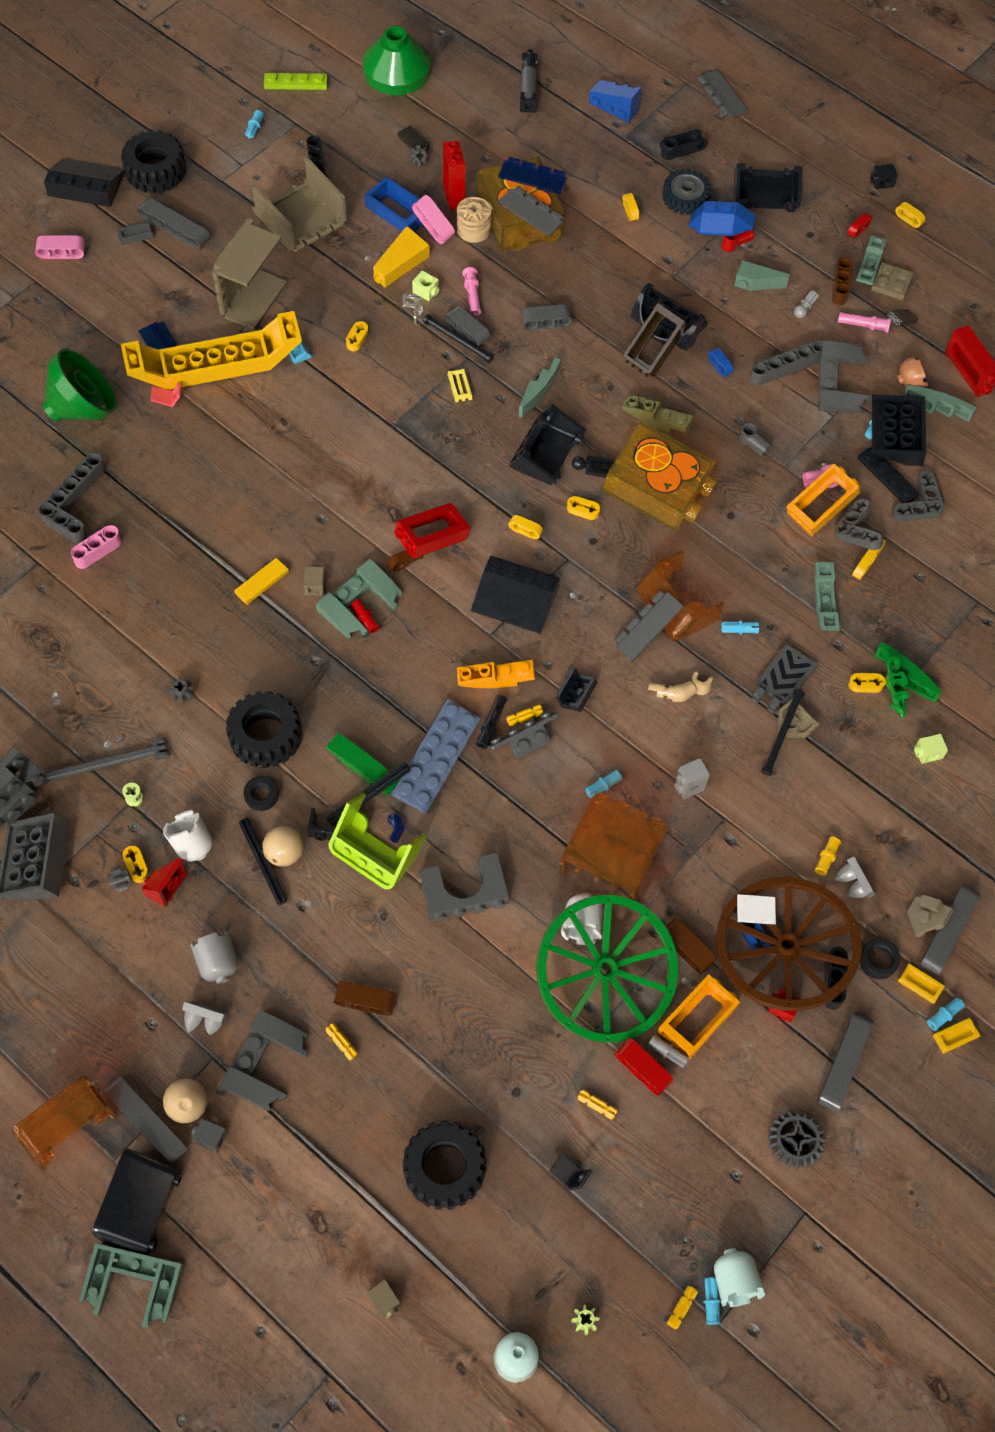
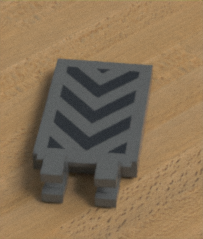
M786 644L757 680L755 686L758 688L753 693L751 700L758 704L765 693L773 697L767 710L774 714L781 704L785 705L794 697V690H800L818 664Z

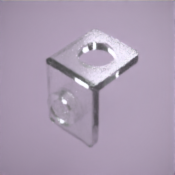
M403 293V306L415 308L414 324H417L419 316L423 315L424 310L422 297ZM406 299H413L415 303H409Z

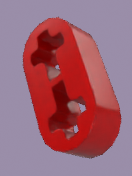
M868 213L862 214L850 226L847 234L854 239L857 238L870 225L873 217Z

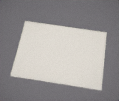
M737 894L738 922L776 924L775 897Z

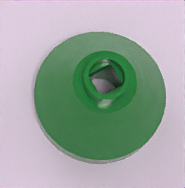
M399 26L387 28L385 33L371 44L363 55V75L366 82L373 89L384 94L405 95L413 93L422 88L430 77L431 68L428 51L406 33L404 28Z
M63 348L50 358L47 367L46 400L42 403L44 411L50 418L57 422H60L62 419L104 420L116 409L117 400L111 385L100 370L86 357L74 350Z

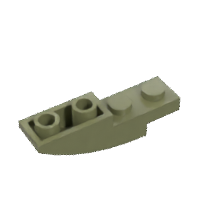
M629 394L622 405V409L640 421L669 433L673 429L686 433L694 420L693 415L661 407V402Z

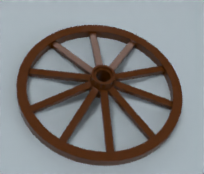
M774 877L747 886L729 901L718 923L716 934L717 954L726 976L745 996L773 1009L803 1011L832 1001L849 986L858 970L861 959V934L852 912L833 892L805 879ZM785 888L784 934L781 933L776 924H767L777 939L730 919L737 909V894L756 896L755 894L768 889ZM791 888L804 890L821 898L794 934H791ZM826 902L831 904L846 922L844 926L798 940ZM730 926L773 945V947L727 954L725 947L726 927ZM850 932L852 960L801 947ZM784 945H789V946H791L792 948H791V949H786V948H784L783 946H784ZM777 953L750 984L746 983L738 975L730 962L731 960ZM799 955L849 968L841 980L829 989ZM782 959L785 960L786 999L775 998L756 990L755 988ZM792 959L823 992L822 994L811 998L792 1000Z

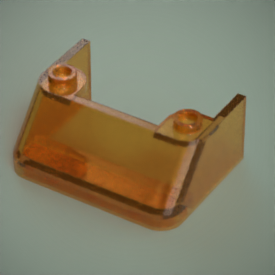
M683 550L657 562L637 586V594L645 605L650 603L654 607L656 604L651 600L659 591H662L664 594L667 592L684 606L663 629L668 637L674 641L682 640L720 620L724 606L720 602L706 610L699 602H691L685 605L666 580V578L672 575L673 571L681 568L684 556Z
M83 1076L17 1123L11 1132L33 1162L44 1171L46 1170L44 1165L53 1159L54 1148L90 1121L100 1124L109 1116L112 1119L116 1116L87 1076Z

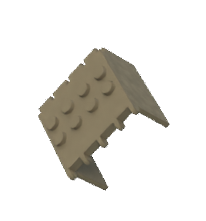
M308 157L304 158L306 179L303 180L304 184L299 187L294 184L291 186L292 190L286 194L279 192V197L270 202L256 185L252 186L255 204L252 210L272 233L281 236V243L289 251L292 250L294 252L304 248L305 244L308 246L319 240L318 236L322 238L332 233V229L335 231L344 226V222L347 221L345 196Z
M248 218L234 238L229 241L226 249L220 253L218 260L214 264L212 274L220 314L225 315V318L255 330L286 286L287 281L260 270L282 238L277 234L254 226L252 218Z

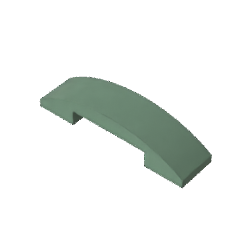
M870 236L856 281L873 285L887 239Z
M815 562V602L818 624L822 631H839L840 629L834 591V562Z

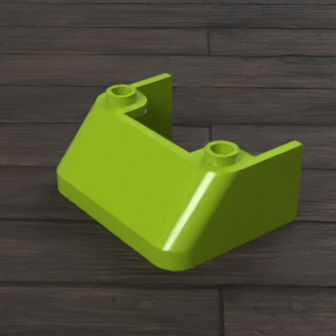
M361 793L346 803L330 839L329 849L333 855L380 887L391 889L416 860L427 835L423 833L410 844L400 846L396 852L366 832L369 821L367 816L359 811L366 794Z

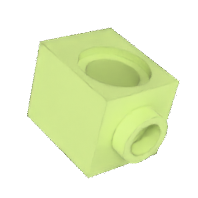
M421 271L412 281L413 293L427 301H430L439 293V279L424 271Z
M937 734L920 738L915 745L914 751L916 757L923 764L943 759L948 749L942 735Z

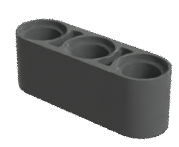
M566 304L528 307L521 312L524 329L529 331L564 328L572 324L570 308Z
M456 306L444 315L446 323L460 336L474 345L479 346L490 338L487 328L461 306Z

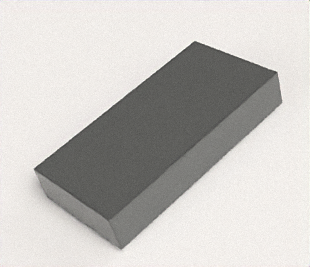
M149 222L117 229L121 245L154 238Z

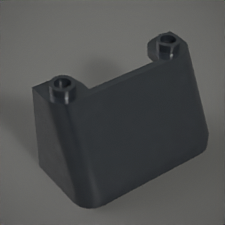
M737 163L734 170V202L740 203L746 209H784L787 212H795L801 205L803 166H794V170L788 171V168H785L784 171L752 169L753 166H749L747 169L746 163Z
M552 404L536 418L510 461L509 466L515 471L546 484H557L561 478L559 468L570 449L575 444L579 445L584 438L582 435L586 429Z
M126 1148L120 1157L92 1229V1235L98 1241L145 1255H149L150 1251L153 1252L158 1241L155 1238L154 1230L170 1189L173 1190L175 1186L178 1187L181 1182L182 1174L180 1168Z

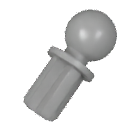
M810 291L806 298L800 301L802 305L795 307L794 315L797 318H804L807 315V309H812L813 303L819 297L817 292Z

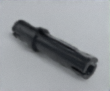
M496 695L485 724L480 728L481 733L476 746L481 749H487L491 737L495 735V727L507 702V699L502 695Z

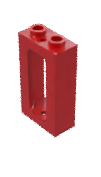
M459 140L443 142V188L449 210L457 209L459 203L465 199L466 164Z
M969 325L954 330L945 353L976 397L990 394L995 386L994 359Z
M451 502L398 520L394 533L396 538L403 544L405 550L414 559L467 540L471 527ZM444 519L449 525V528L423 537H417L412 530Z

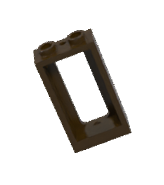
M657 303L623 354V357L627 359L626 363L633 368L635 365L640 368L639 372L646 377L648 375L654 377L689 324ZM668 318L676 324V328L653 363L648 365L639 358V355L663 319Z

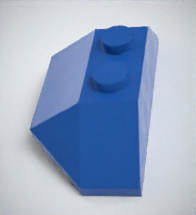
M706 201L692 213L688 225L699 234L733 236L747 230H753L756 215L738 202Z

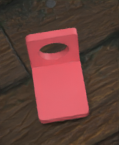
M178 382L172 391L152 386L151 401L173 407L180 398L181 383Z

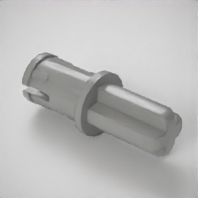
M656 1035L652 1037L648 1044V1047L663 1055L664 1059L668 1058L681 1067H685L689 1061L687 1055L674 1048L673 1044L666 1043Z

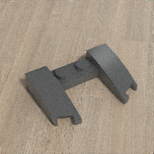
M822 341L820 345L818 411L862 413L863 410L860 407L864 401L868 402L870 396L837 391L838 363L871 364L870 358L866 359L863 353L865 349L863 346L837 341Z
M259 1010L250 1027L251 1031L232 1067H229L220 1087L223 1091L264 1110L271 1111L269 1104L278 1097L284 1101L287 1095L252 1076L270 1042L307 1058L308 1050H303V1038H308V1034Z

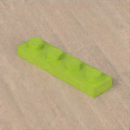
M265 73L264 89L327 90V74Z

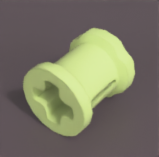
M128 783L123 787L122 793L129 806H138L142 803L143 794L139 785Z

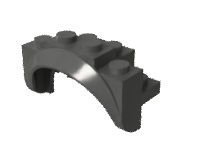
M16 747L0 762V828L3 824H12L30 807L39 796L37 794L38 786L48 777L47 774ZM20 770V777H17L15 774Z

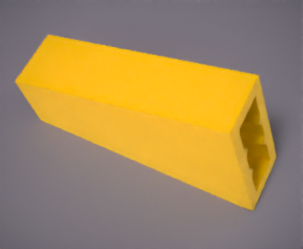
M409 227L404 228L373 266L375 281L387 287L429 258V245Z

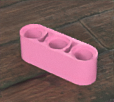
M424 195L413 204L412 209L439 244H444L455 234L453 226L429 196Z
M39 236L36 241L35 254L42 259H79L84 256L85 239L81 236Z
M108 525L74 546L71 550V555L76 567L81 569L87 568L118 548L122 541L117 527Z

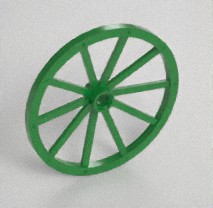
M600 895L577 901L554 918L540 942L536 960V976L539 991L546 1007L563 1027L573 1034L588 1040L620 1042L644 1033L666 1012L677 985L678 960L673 940L667 928L651 910L626 897ZM596 904H605L601 956L575 914L586 907ZM612 904L627 907L641 916L608 957ZM568 918L571 919L595 961L551 944L556 932ZM647 920L658 933L664 947L614 961ZM548 951L591 966L592 969L548 984L546 973ZM666 953L668 965L666 986L618 970V967ZM604 962L608 965V971L605 974L601 971V966ZM595 975L569 1017H566L555 1003L550 990ZM614 976L663 992L658 1005L646 1019ZM601 980L603 1033H596L578 1026L574 1021ZM608 980L640 1022L638 1025L622 1032L610 1033Z

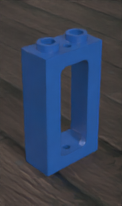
M388 177L378 182L374 188L365 194V207L401 232L406 227L415 232L423 225L412 209L413 204L419 198ZM388 197L412 213V215L405 220L380 203V201Z

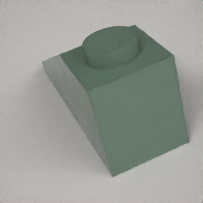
M742 260L734 286L749 291L787 288L790 274Z

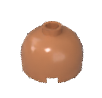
M917 355L906 359L899 368L900 374L897 375L900 385L904 384L905 387L907 385L928 387L927 382H924L926 376L920 360H917Z

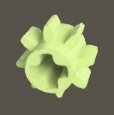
M583 1305L581 1312L577 1309L574 1310L577 1318H573L571 1322L577 1324L576 1332L580 1329L584 1330L586 1336L588 1329L591 1328L593 1331H596L597 1328L593 1323L598 1322L600 1318L594 1317L595 1308L589 1311L586 1305ZM588 1315L590 1317V1325L588 1323L581 1324L582 1318L580 1316L586 1317Z

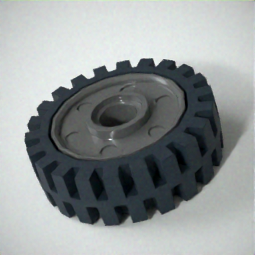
M681 169L680 173L676 170L674 174H669L664 182L662 194L663 201H665L664 204L668 205L670 210L673 209L675 213L680 211L679 214L683 215V212H686V215H690V212L693 213L704 202L709 201L711 185L710 181H707V177H703L702 173L697 174L696 170L691 172V169H687V172H685L684 169Z

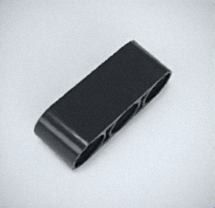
M316 135L309 136L306 140L308 158L326 176L321 139Z
M834 947L829 952V955L848 959V953L842 947ZM826 961L824 980L826 986L831 989L839 981L833 980L831 975H837L841 980L848 967ZM846 989L838 996L839 1001L832 1000L826 1003L825 1006L832 1010L838 1009L846 998Z

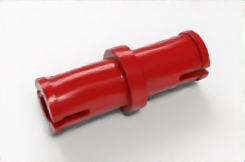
M361 599L353 601L351 607L357 613L359 621L364 623L370 634L376 633L380 626L372 617V612L367 610Z

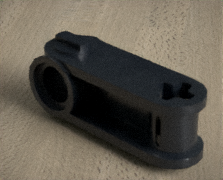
M699 129L666 137L660 142L661 157L665 160H673L702 151L706 148L708 142L701 136L702 133Z

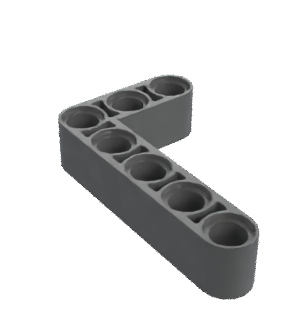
M98 453L89 454L39 507L43 523L74 543L84 541L87 538L83 523L67 512L105 472L101 455Z

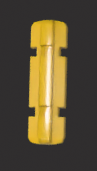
M535 705L532 709L527 708L517 712L516 715L507 716V723L510 727L517 725L518 722L523 723L533 719V716L538 717L542 715L543 709L541 705Z
M335 1023L330 1024L326 1028L327 1034L332 1037V1040L340 1050L345 1052L344 1055L349 1060L354 1059L358 1055L357 1050L354 1046L351 1047L350 1041L339 1031Z
M582 1089L578 1095L579 1101L588 1103L589 1107L601 1114L605 1113V1116L609 1119H613L617 1114V1108L612 1105L608 1106L607 1102L594 1094L590 1095V1092Z
M687 1286L683 1293L684 1296L680 1298L673 1311L674 1314L667 1321V1324L673 1329L679 1328L682 1322L681 1319H684L692 1305L691 1301H694L698 1294V1291L691 1286Z

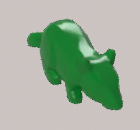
M892 656L886 663L888 673L885 681L892 700V704L889 706L901 718H904L907 707L905 700L910 697V694L905 691L908 680L904 671L899 670L900 658ZM894 662L893 667L890 669V663Z

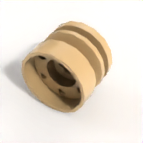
M480 197L465 198L457 206V233L467 242H481L488 238L491 233V206L485 199Z

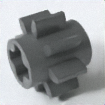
M416 145V150L410 148L411 154L408 157H411V164L416 162V165L420 166L421 162L427 163L425 159L429 155L425 153L426 148L420 149V145Z
M179 678V680L171 682L173 688L169 689V693L173 695L174 701L178 699L184 703L187 699H191L190 693L194 692L193 686H190L189 680L184 681Z
M120 865L110 868L111 874H108L107 878L111 889L117 888L118 892L128 889L127 884L131 883L127 868L121 869Z

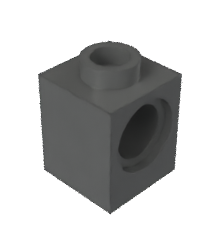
M201 1118L199 1124L196 1123L193 1127L191 1135L195 1144L218 1153L226 1138L227 1131L225 1128Z

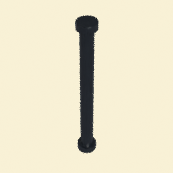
M430 314L425 316L423 323L433 326L485 359V362L490 363L493 360L494 354L482 350L434 320Z
M795 689L793 692L794 697L765 767L761 769V772L765 775L772 776V768L801 698L805 696V693L799 689Z

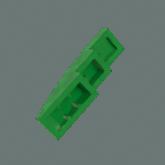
M881 642L875 657L886 663L892 656L899 657L901 660L899 670L904 671L908 680V684L905 687L936 703L942 691L912 661ZM894 662L890 663V669L893 667Z
M339 733L325 747L353 773L359 774L370 785L390 772L368 753ZM397 780L383 790L382 793L387 797L400 780Z

